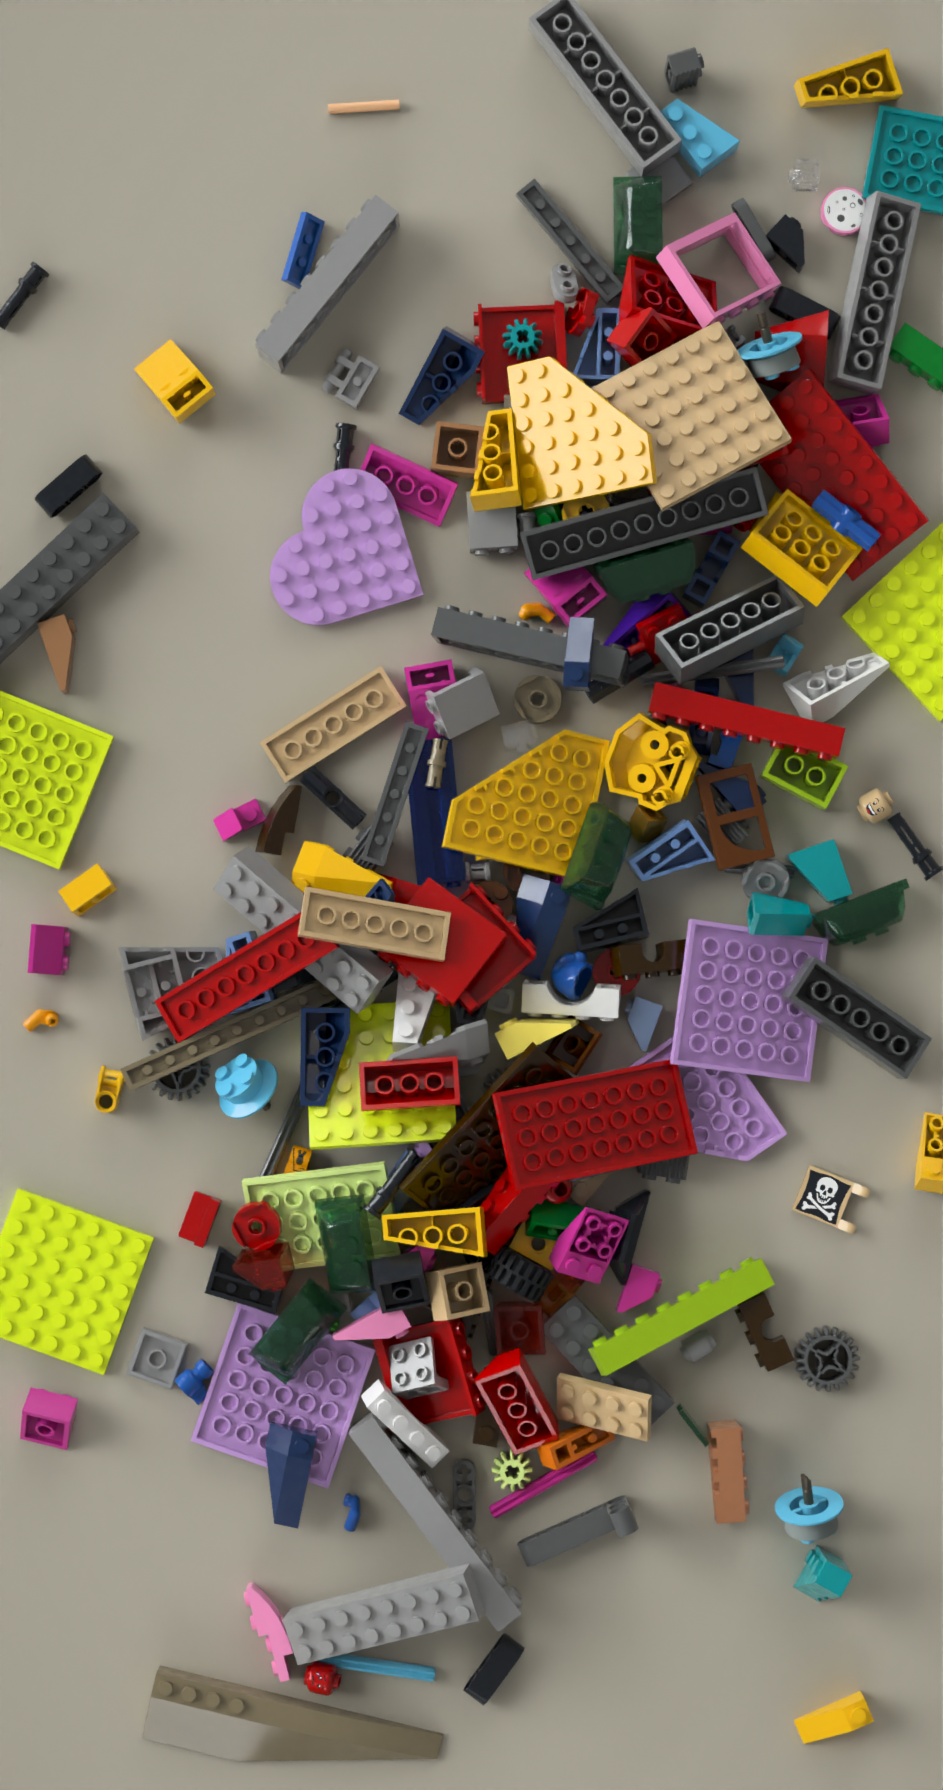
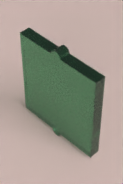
M682 1404L677 1405L676 1408L684 1421L705 1447L708 1446L707 1436Z

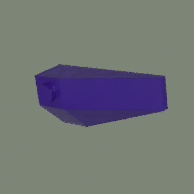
M659 578L638 597L603 645L608 647L609 643L621 645L624 647L623 650L627 651L629 658H631L627 647L639 642V632L635 624L676 603L681 605L687 617L692 614Z

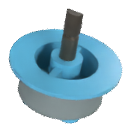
M765 310L758 313L757 318L762 338L753 340L737 350L741 359H747L748 369L753 377H765V380H772L779 377L781 372L799 368L801 359L795 345L802 340V334L800 332H782L771 335Z
M801 1474L802 1487L781 1495L775 1503V1512L781 1520L785 1521V1531L790 1537L801 1540L804 1544H811L816 1540L827 1538L836 1533L838 1529L837 1516L842 1512L844 1502L837 1492L824 1487L812 1486L811 1480L805 1474Z

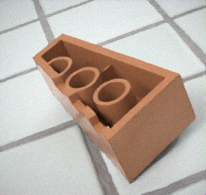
M736 1420L707 1422L715 1521L717 1524L746 1522V1514H750L749 1501L745 1499L744 1490H747L748 1486L747 1477L743 1475V1465L746 1464L745 1453L741 1446L743 1428L739 1426Z

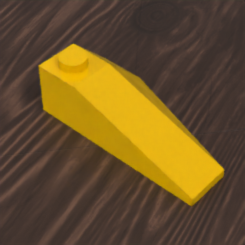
M307 840L303 843L292 871V883L303 893L307 886L366 897L379 879H384L390 888H393V882L369 868L364 869L357 865L348 856L345 858L336 853L335 849L329 845Z

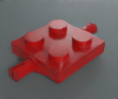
M676 603L635 624L639 632V642L627 647L630 656L632 657L646 650L654 665L662 662L655 652V634L700 611L687 617L681 605Z

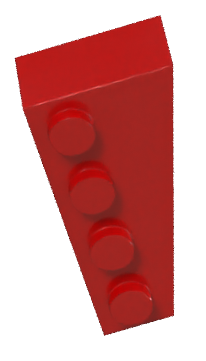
M507 1167L500 1179L495 1183L486 1200L481 1204V1207H484L487 1251L495 1255L515 1233L516 1225L525 1222L530 1217L529 1211L535 1204L539 1203L541 1205L547 1198L545 1193L551 1187L556 1188L561 1182L513 1191Z

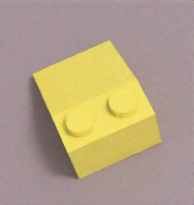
M514 1017L499 1025L500 1030L494 1034L508 1060L524 1052L532 1042L539 1045L573 1028L580 1022L576 1018H523L518 1021L517 1017Z

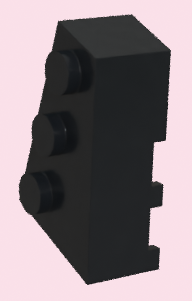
M219 1246L205 1293L275 1314L283 1289L228 1250Z

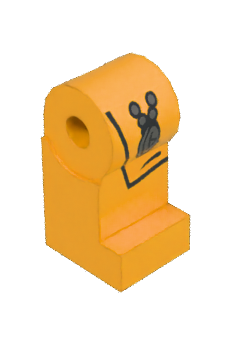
M294 1144L284 1174L307 1171L313 1150Z

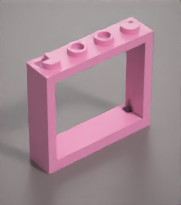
M735 212L666 245L656 257L702 329L718 320L722 324L727 317L733 319L743 312L742 309L750 310L758 305L762 299L764 302L770 300L775 296L774 291L782 284ZM724 235L760 290L715 312L679 256Z

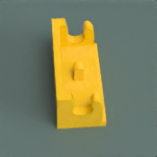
M97 863L58 892L70 910L79 917L116 891L117 887L105 870Z

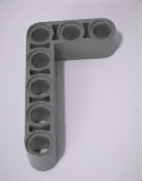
M622 1495L520 1540L517 1545L526 1566L530 1567L613 1530H616L618 1537H624L637 1531L639 1527L626 1495Z

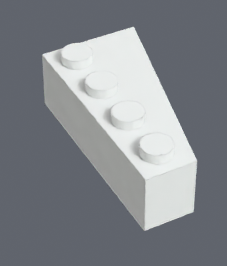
M398 973L393 1029V1052L421 1043L434 1007L435 997L437 996L430 990L425 992L415 984L417 981L411 976L406 978Z

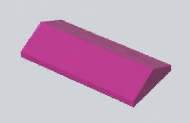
M373 443L370 444L360 469L378 477L388 487L398 508L439 527L446 516L459 484Z

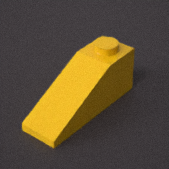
M858 1691L795 1719L794 1722L803 1743L806 1744L854 1731L874 1722V1719L861 1691Z

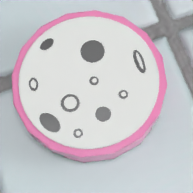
M848 187L836 188L829 192L822 202L820 210L821 220L833 234L840 236L852 235L860 230L866 200L855 189Z

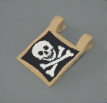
M809 1165L792 1210L853 1234L856 1230V1225L842 1220L841 1217L851 1192L867 1198L870 1194V1189Z

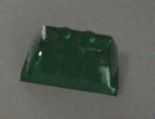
M662 176L613 177L614 275H625L630 255L660 265L656 257L662 251Z
M686 537L593 563L592 565L594 572L601 578L608 592L620 603L632 600L641 602L650 599L652 594L659 593V595H665L673 592L675 587L690 583L695 570V549L693 542Z
M590 803L560 890L595 910H602L622 868L632 835L631 823L603 803Z
M907 879L896 881L812 915V924L821 937L828 939V942L833 946L843 945L851 941L855 945L866 941V935L875 933L878 936L889 932V926L903 920L906 907L904 890L910 888Z
M364 1194L316 1199L314 1203L330 1295L350 1292H375L376 1288L371 1260L375 1258L367 1211L363 1208L365 1204Z
M310 1277L248 1354L286 1385L347 1310V1307Z

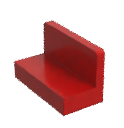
M195 1191L179 1231V1237L195 1242L194 1245L201 1248L205 1247L222 1200Z

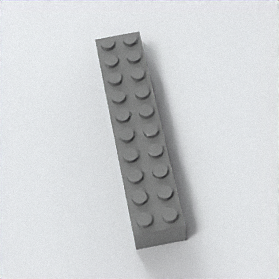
M369 1412L352 1425L349 1432L350 1437L449 1568L470 1563L485 1606L483 1613L495 1629L499 1632L522 1614L521 1595L514 1587L509 1588L506 1582L507 1577L499 1567L497 1569L494 1568L491 1562L493 1559L485 1548L480 1549L476 1542L478 1539L472 1530L467 1529L465 1531L463 1529L462 1517H460L455 1509L450 1510L446 1503L448 1502L447 1497L440 1489L438 1491L435 1490L432 1484L434 1481L426 1470L421 1471L417 1465L419 1461L411 1450L407 1452L402 1445L404 1442L394 1432L392 1433L372 1412Z

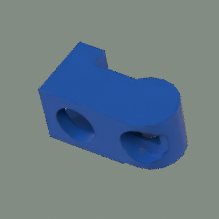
M721 731L717 754H710L706 764L719 770L731 768L742 736L737 735V738H730L722 735L723 731Z

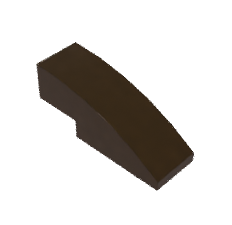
M289 785L279 796L264 821L255 852L281 856L285 833H294L302 786Z

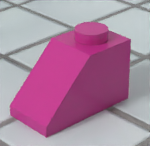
M631 1263L626 1286L622 1288L616 1311L623 1313L651 1299L654 1292L658 1293L662 1284V1279H659V1272Z

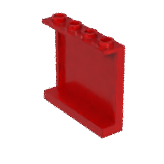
M557 300L554 301V305L482 308V304H478V312H473L474 326H479V335H474L475 344L485 351L476 369V374L481 373V382L476 383L477 397H482V404L504 403V395H510L508 366L545 357H553L567 369L564 303ZM527 318L528 326L535 322L537 324L535 330L542 331V336L539 338L543 340L542 346H537L539 349L538 354L530 351L531 359H527L525 354H522L521 360H517V353L513 356L508 355L510 348L506 349L503 347V343L507 340H504L502 336L503 333L508 332L506 329L508 324L515 327L514 320L518 319L521 325L524 319ZM519 336L518 342H527L526 336H523V338Z
M428 877L407 905L451 912L445 960L439 962L377 951V956L387 964L390 961L397 966L396 970L404 977L408 978L411 976L417 981L415 984L423 991L428 992L430 990L437 995L435 999L443 1006L447 1007L450 1005L454 1008L456 1001L499 946L502 947L505 943L507 934Z
M472 882L469 884V889L459 896L458 899L507 934V940L502 947L499 946L457 1000L470 1015L532 963L537 955L535 952L537 948L528 938L524 940L519 934L520 929L513 921L508 922L502 916L504 915L503 910L496 903L492 905L487 900L488 895L485 890L479 885L476 887Z
M460 1318L413 1325L408 1328L409 1332L398 1339L395 1336L388 1339H373L385 1385L391 1391L389 1347L429 1336L434 1339L436 1373L448 1380L449 1390L407 1400L397 1396L401 1403L421 1423L428 1424L470 1414L477 1416L486 1410L485 1400L475 1383L478 1373L473 1367L471 1360L472 1351L469 1345H467L465 1327Z

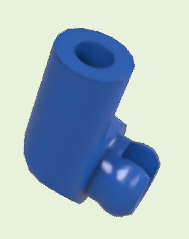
M347 1493L343 1505L350 1507L344 1528L347 1531L354 1532L361 1516L360 1499L356 1494L353 1496Z

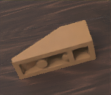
M65 614L37 623L60 691L66 694L69 693L76 642L74 633L77 632L73 619H68Z

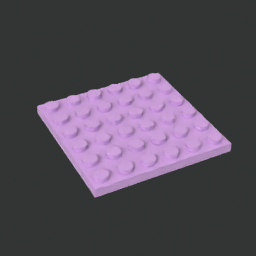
M689 919L670 1064L810 1082L818 1023L786 1002L781 996L806 957H816L823 963L826 962L828 939L806 935L749 934L748 927Z
M238 1303L190 1441L268 1468L265 1446L270 1422L318 1431L308 1482L328 1489L376 1349L353 1340H334L333 1334Z

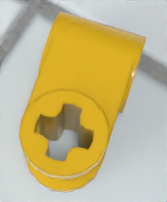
M104 1065L100 1068L95 1106L103 1113L114 1112L119 1106L125 1083L121 1071L107 1069ZM107 1077H115L117 1080L108 1079ZM106 1095L111 1096L113 1099V1104L108 1109H105L101 1104L102 1098Z

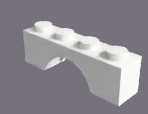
M525 979L522 984L521 1012L527 1013L528 1016L532 1017L551 1014L553 1018H565L566 1015H572L580 1020L600 1017L601 1021H614V1018H618L620 1014L621 985L597 983L589 996L581 1000L571 1001L556 994L549 980Z
M379 1379L361 1395L366 1407L431 1468L450 1452L444 1440L428 1425L421 1423Z

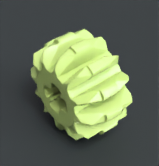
M510 1449V1456H507L504 1451H501L500 1455L503 1460L494 1458V1463L498 1465L492 1467V1473L498 1474L494 1477V1481L499 1482L503 1480L501 1483L502 1489H505L507 1484H510L511 1491L515 1490L514 1484H518L519 1488L523 1489L524 1484L522 1480L526 1482L531 1480V1477L525 1473L533 1472V1467L526 1466L531 1462L530 1458L527 1457L521 1460L524 1452L514 1456L513 1451ZM509 1465L513 1468L518 1467L516 1468V1474L513 1475L512 1472H506Z

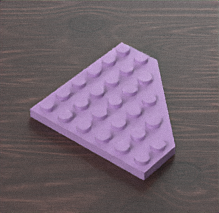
M673 1036L629 1067L671 1059ZM678 1065L698 1152L749 1161L787 1135V1132L746 1074Z

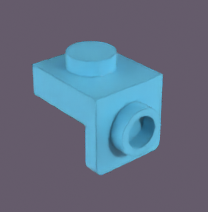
M783 634L769 657L782 655L785 667L773 671L785 677L804 645L795 638Z

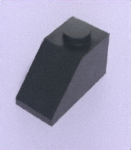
M785 214L767 233L766 237L774 252L797 273H800L805 264L803 229L798 220L794 217L789 218Z

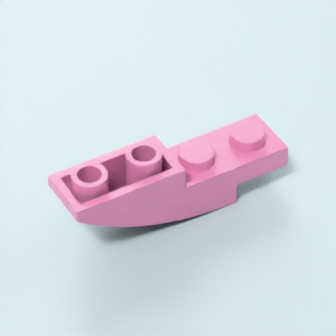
M249 1583L246 1589L247 1592H244L246 1606H251L253 1615L250 1616L253 1631L257 1630L258 1637L269 1636L265 1637L268 1652H273L274 1661L271 1663L274 1675L279 1676L280 1682L290 1680L291 1670L287 1655L293 1654V1650L282 1621L283 1617L264 1591L256 1584Z

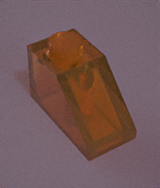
M557 1272L552 1277L540 1301L533 1302L549 1316L573 1297L586 1280Z

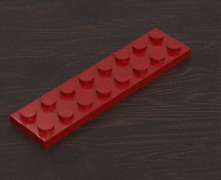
M300 912L156 999L154 1002L177 1043L336 950L340 945L298 937Z

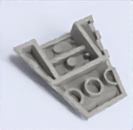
M119 947L123 973L142 1041L168 1028L154 1001L221 961L222 957L219 947Z

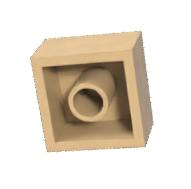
M481 1262L466 1263L425 1272L434 1321L451 1320L490 1311Z

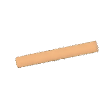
M399 100L328 104L329 114L400 109Z

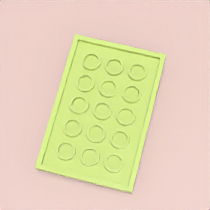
M386 1161L243 1179L242 1187L245 1203L268 1202L277 1211L282 1223V1231L275 1244L266 1250L255 1251L259 1273L367 1261L402 1254L399 1242L383 1239L382 1218L379 1220L363 1208V1205L368 1204L376 1194L375 1189L379 1186L382 1187L389 1178ZM390 1203L381 1215L395 1214L393 1203ZM253 1221L254 1224L251 1226V1228L257 1229L258 1231H262V1224L260 1222L258 1223L257 1221Z

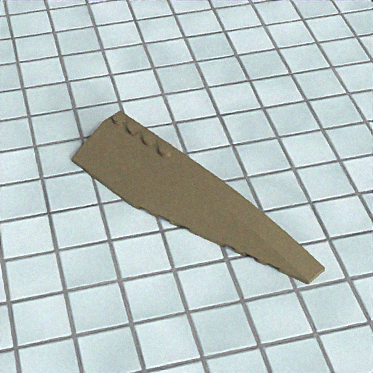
M160 1665L155 1676L142 1738L234 1761L437 1759L443 1733Z

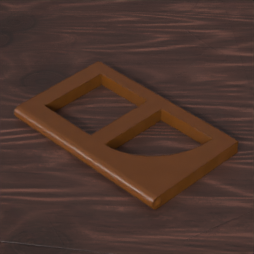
M752 763L697 775L695 780L718 871L775 857ZM746 774L754 807L717 816L709 783ZM757 816L765 849L749 850L736 846L725 837L720 825Z

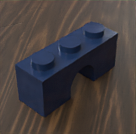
M719 530L682 597L703 609L739 546L740 541Z

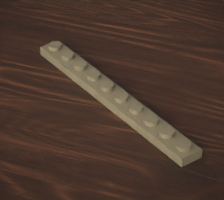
M316 981L120 1069L129 1091L132 1092L301 1016L302 1007H321L339 998L321 982Z

